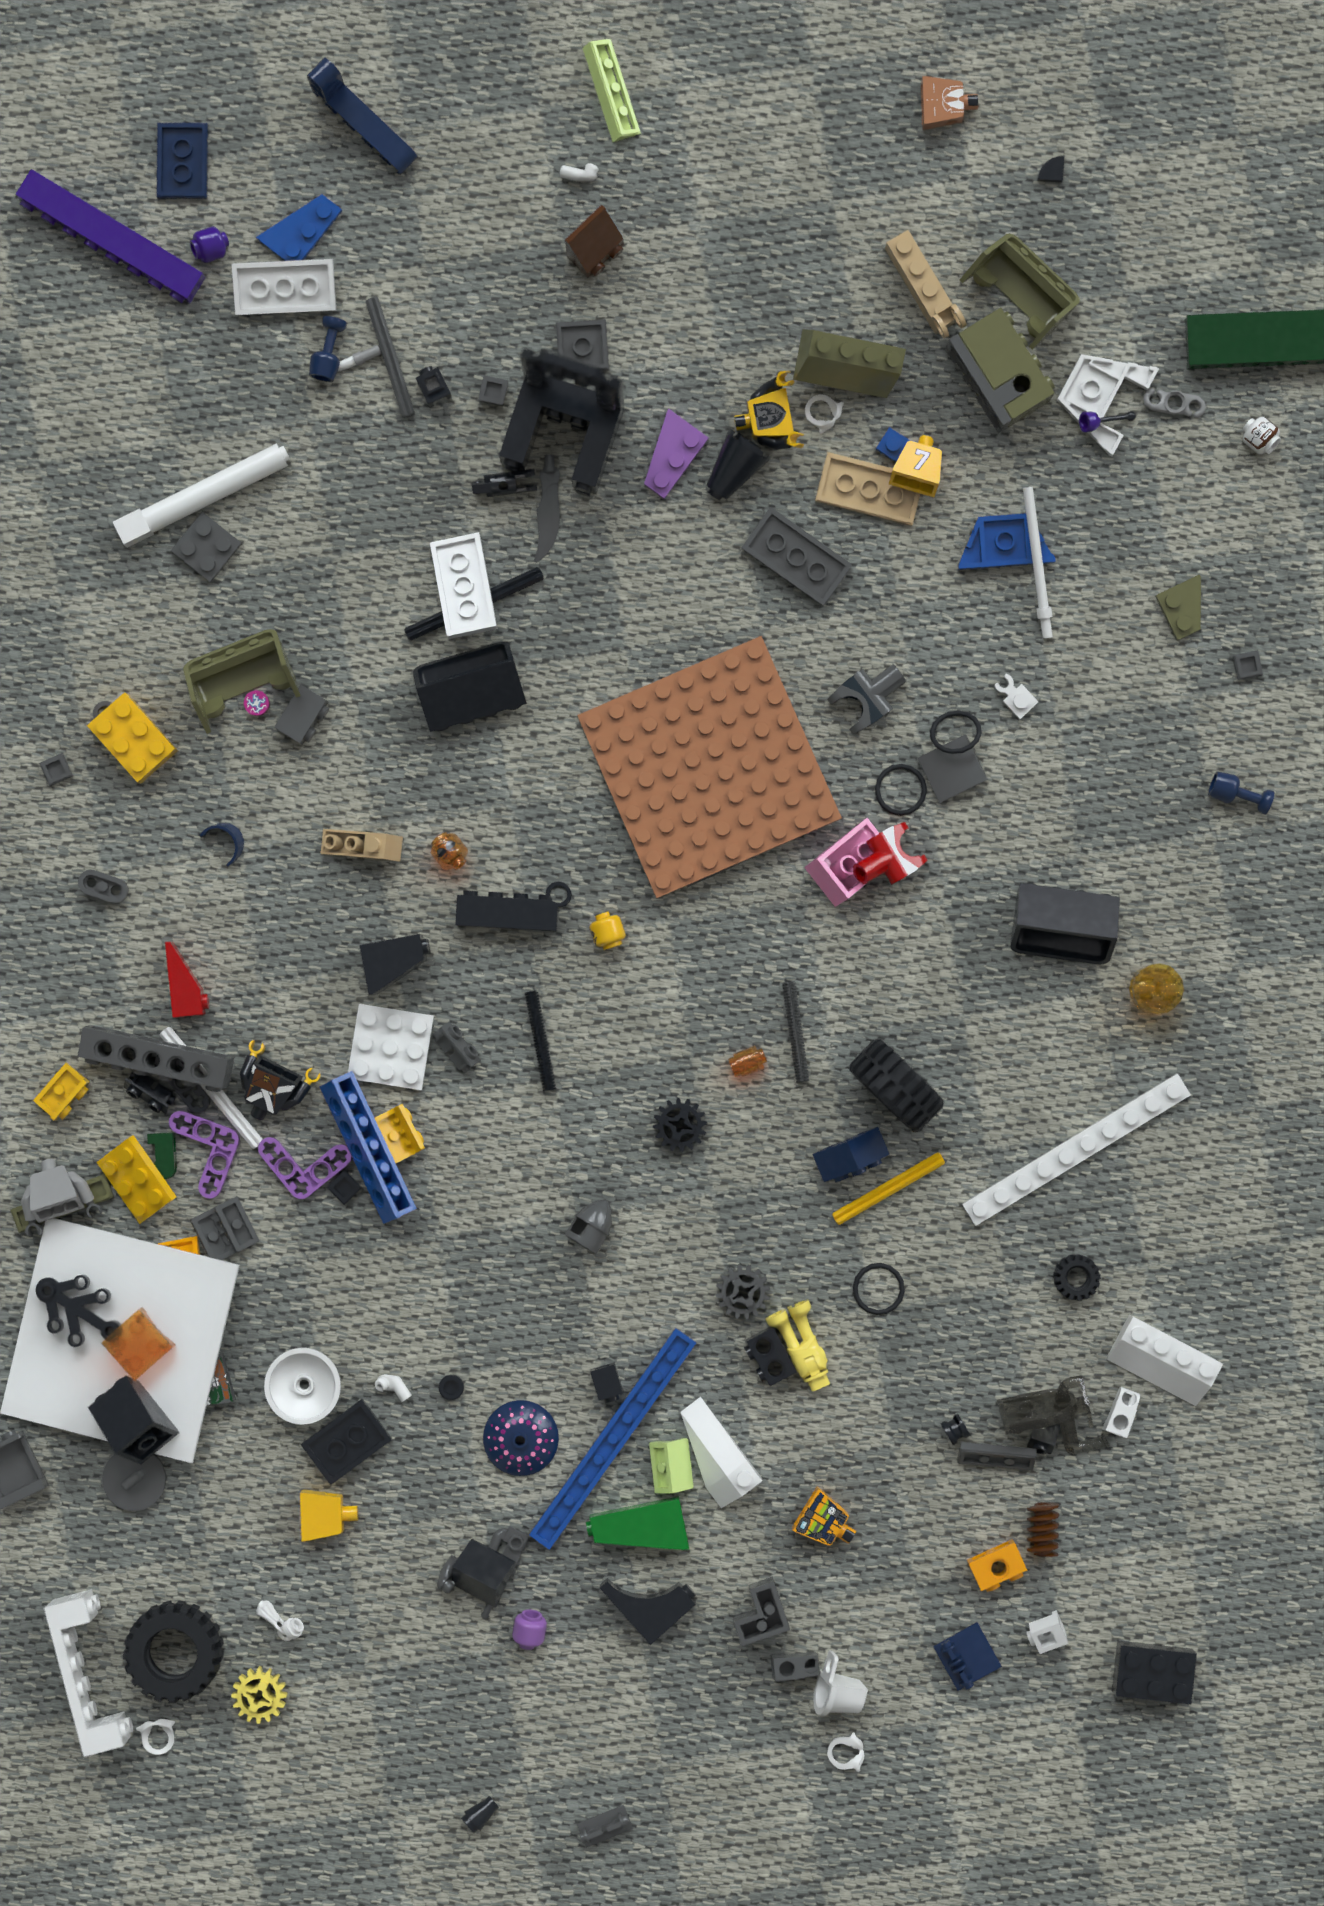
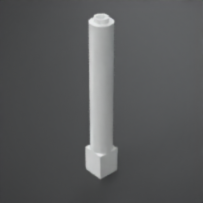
M276 443L143 510L139 508L113 521V524L123 544L128 548L154 535V532L287 467L286 461L290 460L284 446L278 447Z

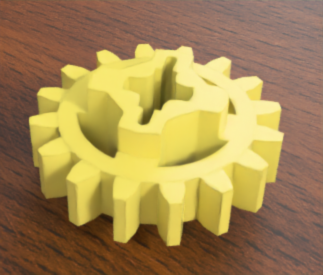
M262 1666L258 1667L256 1673L249 1668L247 1671L248 1676L241 1674L238 1677L242 1683L235 1682L233 1685L238 1690L231 1694V1698L237 1699L233 1707H240L241 1710L238 1715L242 1716L246 1713L248 1715V1722L253 1717L256 1718L257 1724L261 1723L263 1717H265L267 1722H270L272 1719L271 1714L275 1716L280 1714L277 1707L284 1708L286 1704L281 1700L287 1697V1692L281 1691L286 1683H278L280 1674L273 1677L271 1675V1668L266 1673L263 1672ZM261 1679L260 1682L255 1685L247 1684L251 1680ZM269 1683L274 1687L276 1695L271 1693ZM258 1690H261L263 1692V1697L260 1700L256 1699L255 1693H257ZM243 1696L248 1699L249 1707L245 1703ZM272 1706L271 1708L265 1711H258L260 1707Z

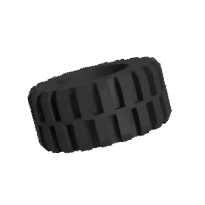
M880 1038L873 1040L850 1063V1072L914 1133L921 1131L943 1108L944 1100Z
M180 1600L177 1603L166 1601L162 1605L151 1607L131 1627L124 1642L126 1648L123 1651V1660H126L127 1663L124 1668L126 1674H131L133 1678L131 1683L134 1687L139 1685L143 1689L141 1693L146 1697L151 1694L155 1696L154 1700L162 1702L163 1699L168 1700V1703H177L181 1699L184 1702L190 1700L194 1695L198 1696L203 1692L218 1673L224 1651H222V1645L224 1644L223 1636H219L218 1631L220 1628L217 1622L213 1624L210 1620L212 1616L207 1611L205 1613L199 1610L200 1606L194 1603L192 1606L186 1605V1601ZM165 1629H177L186 1633L196 1646V1661L193 1667L183 1674L174 1675L166 1673L159 1669L152 1660L150 1654L151 1643L154 1637Z

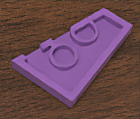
M669 408L644 482L646 487L663 499L666 498L709 439Z

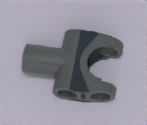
M894 664L890 665L873 679L869 677L864 669H861L846 680L827 700L832 705L841 698L859 699L862 703V714L858 719L859 722L849 729L854 735L876 723L893 710L885 697L906 683V680Z

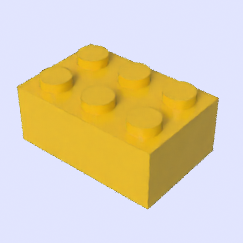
M125 692L87 725L136 782L140 784L179 751L132 697Z

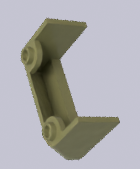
M1007 233L983 251L960 278V281L964 283L973 276L974 281L981 287L995 285L1030 318L1027 321L1028 332L1035 338L1029 345L1032 350L1046 339L1080 303L1077 293L1017 236Z
M273 629L261 631L187 662L183 667L191 703L207 734L211 732L208 719L220 716L225 708L224 701L267 683H271L274 689L285 690L291 686L296 698L301 696L277 632Z

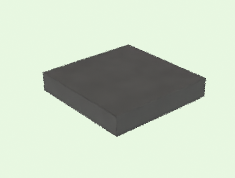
M606 319L556 323L558 355L598 367L603 371L609 370Z

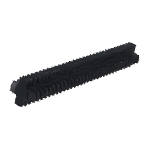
M534 990L525 992V998L527 999L526 1002H528L526 1003L528 1005L527 1008H529L528 1011H530L528 1014H531L529 1015L531 1017L529 1020H531L532 1035L534 1036L533 1039H535L533 1041L536 1042L534 1045H537L535 1046L537 1048L535 1051H538L536 1052L537 1063L539 1064L538 1067H540L539 1070H541L539 1072L542 1073L540 1074L542 1076L540 1079H543L541 1082H544L542 1083L544 1085L542 1088H544L543 1091L556 1089V1084H554L555 1081L552 1078L554 1077L552 1075L553 1072H551L553 1069H550L552 1068L550 1066L552 1063H550V1053L547 1050L549 1049L547 1047L548 1044H546L548 1041H545L547 1038H544L546 1037L544 1035L546 1032H543L545 1031V1026L543 1025L544 1022H542V1013H540L542 1010H539L541 1009L539 1007L541 1004H538L540 1001H537L539 1000L537 998L539 995H537L538 991Z

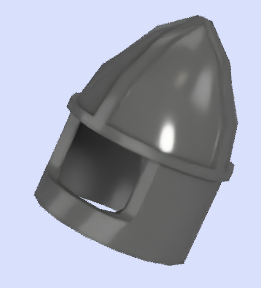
M606 1199L597 1200L583 1207L574 1215L575 1219L564 1235L587 1250L597 1254L606 1237L610 1235L612 1210L609 1201Z

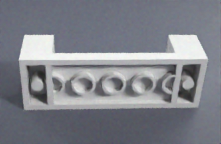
M92 1589L53 1599L44 1607L84 1757L124 1746L131 1737L130 1733L133 1732L132 1720L130 1717L126 1718L125 1711L99 1719L94 1717L97 1715V1707L95 1701H90L88 1691H91L90 1680L82 1672L81 1667L84 1666V1658L82 1652H77L75 1646L78 1636L74 1627L91 1622L101 1608L99 1597L97 1594L93 1595Z

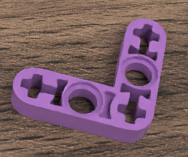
M186 1111L173 1113L169 1118V1126L172 1131L213 1146L198 1188L200 1194L205 1198L218 1196L222 1191L240 1142L239 1134L232 1128ZM183 1115L185 1116L184 1121L191 1124L193 1119H196L197 1122L193 1126L192 1134L188 1133L191 1128L187 1126H182L178 1129L174 1119L180 1118ZM203 1123L211 1127V1135L208 1138H202L198 1134V1127ZM216 1127L221 1129L218 1133L220 1135L226 1136L228 1133H231V1138L235 1140L234 1144H229L226 1147L224 1146L225 1141L216 1138V1143L212 1142L216 1135ZM216 1156H222L226 1160V1167L221 1171L213 1167L212 1162ZM208 1171L213 1174L222 1175L221 1180L219 1178L215 1179L214 1186L217 1187V1190L211 1191L210 1194L206 1193L207 1188L204 1187V1183H209L212 1178L211 1175H207Z
M267 1137L258 1146V1152L289 1192L298 1199L309 1197L352 1160L347 1145L339 1144L331 1148L303 1171L276 1138ZM266 1142L269 1144L275 1143L274 1151L277 1155H280L281 1152L285 1155L278 1159L274 1165L271 1160L275 1159V1157L271 1153H264L266 1149L264 1144ZM337 1149L339 1151L346 1150L345 1158L347 1160L345 1162L342 1160L337 1161L334 1164L337 1169L333 1171L331 1164L325 1161V1158L329 1156L331 1161L337 1156L335 1152ZM282 1161H289L292 1164L293 1170L291 1174L283 1175L280 1173L279 1165ZM319 1164H323L328 1168V1175L324 1179L317 1178L314 1174L315 1167ZM297 1171L301 1174V1176L297 1177L298 1181L308 1184L306 1194L295 1191L298 1186L294 1181L291 1184L287 1182V1179L294 1177Z

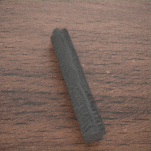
M792 981L785 982L782 986H785L783 987L785 989L783 992H785L784 999H786L785 1005H787L785 1008H788L786 1009L788 1011L786 1014H789L787 1015L789 1017L787 1023L789 1024L788 1027H790L788 1029L790 1030L789 1033H791L789 1036H792L790 1037L792 1039L790 1042H793L791 1043V1051L793 1052L792 1055H794L792 1058H795L793 1059L795 1061L793 1064H796L794 1065L796 1067L794 1073H796L795 1076L797 1078L795 1080H797V1083L809 1081V1076H807L809 1074L806 1073L808 1072L806 1070L808 1067H806V1054H804L806 1052L804 1051L805 1048H803L805 1046L802 1045L804 1044L802 1042L804 1039H802L803 1032H801L802 1026H800L802 1024L799 1023L801 1022L799 1020L801 1017H798L800 1016L798 1014L800 1011L799 1004H797L799 1003L797 1001L798 998H796L798 996L795 995L797 994L795 992L797 989H794L796 988L794 986L796 983Z

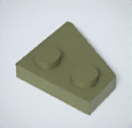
M1200 574L1155 595L1176 641L1201 629Z

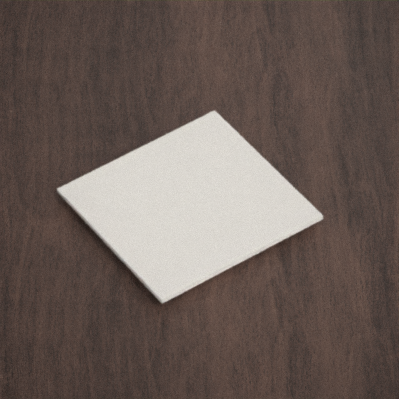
M57 1218L45 1220L0 1413L107 1441L88 1407L95 1402L99 1395L106 1393L113 1387L118 1379L127 1375L140 1381L179 1431V1434L155 1454L193 1463L240 1265ZM78 1275L88 1276L90 1286L87 1289H71L62 1293L70 1298L95 1293L101 1288L108 1289L111 1293L109 1302L104 1304L93 1303L83 1307L107 1322L111 1320L120 1322L123 1326L122 1336L118 1340L107 1341L102 1337L99 1329L78 1316L81 1332L85 1336V1342L78 1347L70 1346L68 1343L70 1330L65 1308L57 1303L59 1318L64 1322L63 1330L58 1333H50L47 1329L49 1316L46 1303L40 1301L36 1295L37 1283L47 1277L63 1282L72 1280ZM80 1278L78 1280V1284L80 1287H84L85 1280L83 1278ZM45 1286V1294L50 1295L51 1288L49 1286ZM101 1291L99 1298L104 1301L106 1294ZM57 1321L52 1322V1328L54 1330H58L59 1324ZM108 1327L107 1334L112 1336L114 1334V1329L112 1327ZM75 1334L73 1341L78 1344L80 1337Z

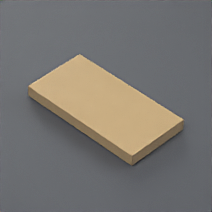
M827 452L815 502L912 526L920 493L889 485L893 468Z

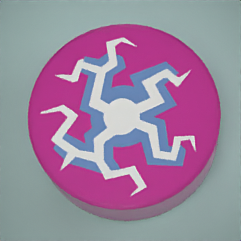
M254 690L246 695L244 707L251 715L261 716L269 709V698L262 691Z

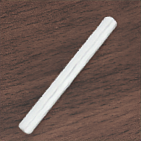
M171 1027L165 1028L160 1033L163 1041L186 1046ZM200 1065V1073L203 1076H207L208 1072ZM200 1084L252 1149L257 1148L263 1139L222 1089L220 1092L209 1091L205 1089V1085Z

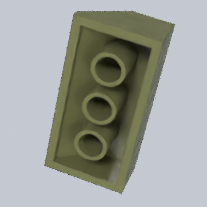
M802 329L793 380L887 398L901 375L906 349L817 330Z

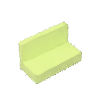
M681 1438L673 1441L650 1442L655 1493L673 1494L692 1489L694 1485L688 1439Z

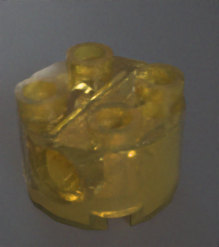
M1159 963L1146 965L1137 970L1131 978L1129 991L1130 998L1137 1008L1150 1014H1162L1173 1010L1180 1003L1184 987L1183 980L1172 967Z

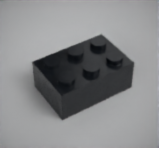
M1117 1640L1112 1692L1118 1697L1192 1705L1197 1653L1191 1648Z

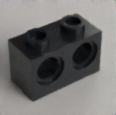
M768 1327L746 1339L748 1345L744 1348L750 1360L756 1359L759 1365L756 1371L762 1383L767 1381L769 1386H772L797 1373L774 1327ZM761 1339H766L770 1342V1348L766 1352H760L756 1349V1343ZM774 1361L782 1365L781 1372L776 1375L768 1372V1365Z

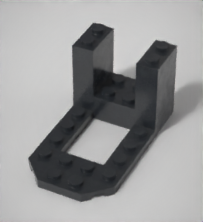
M523 348L520 362L524 381L499 453L500 462L504 465V469L510 472L526 470L543 415L547 416L548 421L556 424H561L562 421L571 423V428L577 431L585 432V429H588L571 478L572 487L576 488V493L587 497H590L591 493L596 495L624 412L623 381L614 376H611L609 380L604 377L605 371L589 364L540 350L538 355H533V350ZM564 378L573 380L574 383L572 384L563 380ZM588 387H595V391L588 389Z

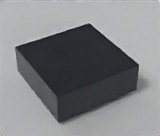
M344 1170L326 1188L345 1205L363 1187Z

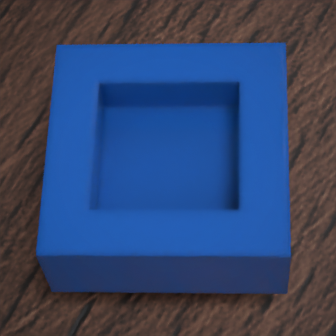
M889 427L875 450L897 462L906 443L910 440Z

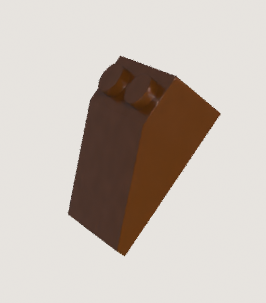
M603 205L596 209L565 239L567 258L587 278L592 274L595 277L599 275L605 268L604 263L610 257L615 259L623 251L624 239Z

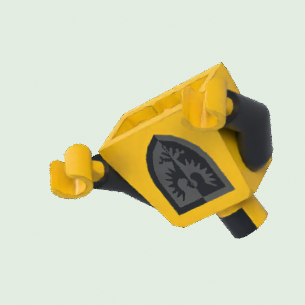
M791 371L779 372L777 377L764 383L751 395L750 400L747 401L748 413L734 416L736 431L751 428L753 440H757L760 445L773 450L791 448L792 446L800 449L804 447V444L796 443L797 438L804 436V434L793 430L786 388H782L783 386H792L794 384V380L785 381V376L791 373Z

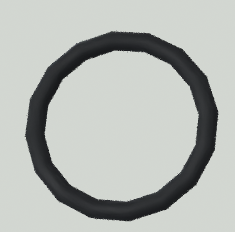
M960 710L949 711L940 715L933 722L930 729V740L942 752L949 754L964 753L972 749L979 742L982 734L981 724L969 712ZM959 715L972 720L976 726L977 733L974 740L965 747L957 749L946 748L939 744L935 738L937 725L950 716Z
M906 764L891 765L883 770L877 778L875 785L876 799L881 807L890 814L899 816L908 815L918 810L925 801L927 793L926 781L920 771ZM893 770H909L917 776L921 783L922 792L920 799L909 809H892L885 804L881 797V782L886 774Z
M884 1263L869 1264L856 1275L853 1283V1295L859 1307L867 1313L874 1315L888 1314L895 1310L903 1300L905 1292L904 1280L900 1273L891 1265ZM882 1268L889 1270L899 1282L900 1291L898 1298L893 1305L886 1309L876 1310L869 1308L859 1297V1281L871 1269Z

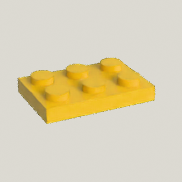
M134 1135L127 1138L96 1162L139 1224L143 1223L177 1197Z

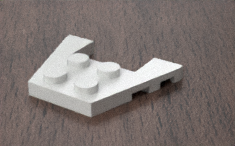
M1081 354L1057 401L1078 423L1082 412H1096L1098 417L1101 418L1104 417L1123 379L1148 390L1159 368L1153 366L1146 367L1129 362H1117L1112 359ZM1100 423L1097 430L1087 432L1110 456H1113L1124 436Z

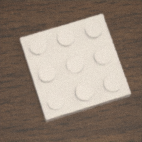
M359 1004L348 1072L353 1071L356 1080L422 1090L434 1016Z

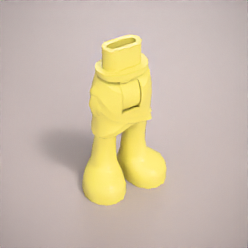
M808 1299L794 1304L795 1307H787L803 1339L800 1344L793 1332L785 1309L771 1314L765 1320L769 1327L779 1330L788 1347L786 1351L790 1355L796 1371L805 1383L808 1382L813 1392L829 1385L830 1382L826 1375L828 1373V1360L825 1351L819 1346L807 1319V1314L811 1309Z

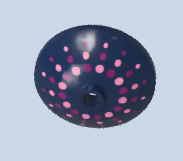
M526 1400L511 1401L497 1408L487 1420L483 1433L484 1449L489 1460L499 1470L513 1476H528L544 1469L555 1456L559 1442L558 1428L551 1414L539 1404ZM523 1436L525 1443L519 1445L516 1443L515 1438Z

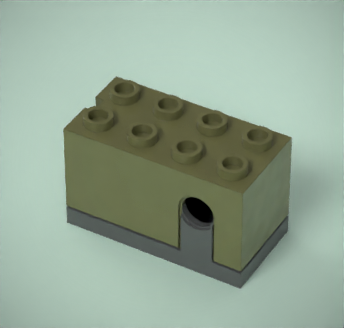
M1001 307L950 338L945 348L953 363H957L964 375L962 377L967 385L970 384L977 394V401L998 434L1047 404L1055 393L1053 391L1055 386L1049 376L1044 377L1039 369L1042 367L1039 359L1035 354L1031 355L1026 348L1028 343L1022 333L1017 334L1013 327L1015 324L1009 312L1006 311L1004 313ZM1013 385H1022L1025 392L1016 391Z

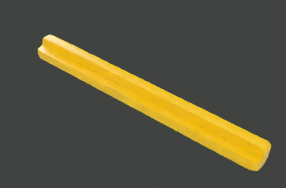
M940 1153L933 1154L833 1212L832 1216L838 1225L843 1224L945 1164Z

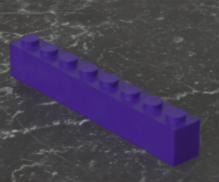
M32 169L15 194L21 201L19 205L29 212H33L34 209L42 213L41 218L53 226L57 222L63 226L62 231L72 238H76L78 235L85 239L84 244L94 251H97L98 248L106 252L105 257L115 264H118L120 261L128 266L126 270L137 277H140L141 274L149 278L148 283L158 290L164 287L170 291L169 296L180 303L184 300L191 303L206 279L201 271Z

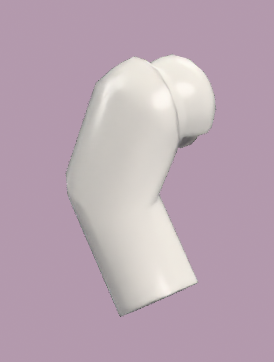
M588 163L585 165V170L563 165L560 170V177L577 182L594 181L598 177L596 175L598 167Z
M384 1374L375 1381V1388L378 1391H394L401 1402L412 1396L399 1376Z

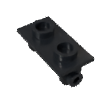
M132 1071L129 1079H125L124 1088L126 1093L134 1099L141 1098L147 1102V1106L156 1113L161 1111L166 1114L169 1105H172L176 1099V1096L173 1095L174 1092L160 1083L152 1090L150 1088L154 1083L152 1078L134 1074Z

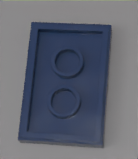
M157 123V199H207L208 123Z

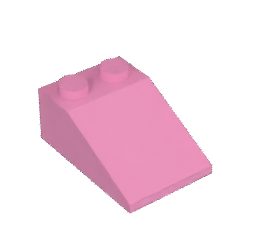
M868 818L864 819L804 867L835 907L849 899L865 885L855 878L853 865L873 854L866 841L879 834V832Z

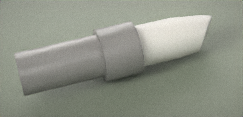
M376 345L365 351H359L352 354L351 357L340 361L338 371L346 370L356 365L359 366L365 363V361L381 355L382 352L379 346Z

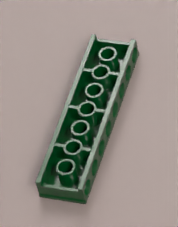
M1324 309L1186 316L1187 370L1324 364Z

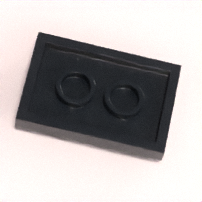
M362 1398L304 1441L301 1446L328 1483L332 1485L390 1442L392 1437Z

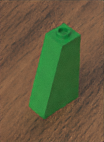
M679 1496L590 1514V1521L586 1522L588 1536H593L594 1543L676 1550L689 1549Z

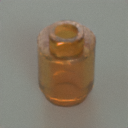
M755 1045L734 1053V1057L728 1059L735 1077H745L764 1069L763 1063L767 1062L762 1048L757 1050Z

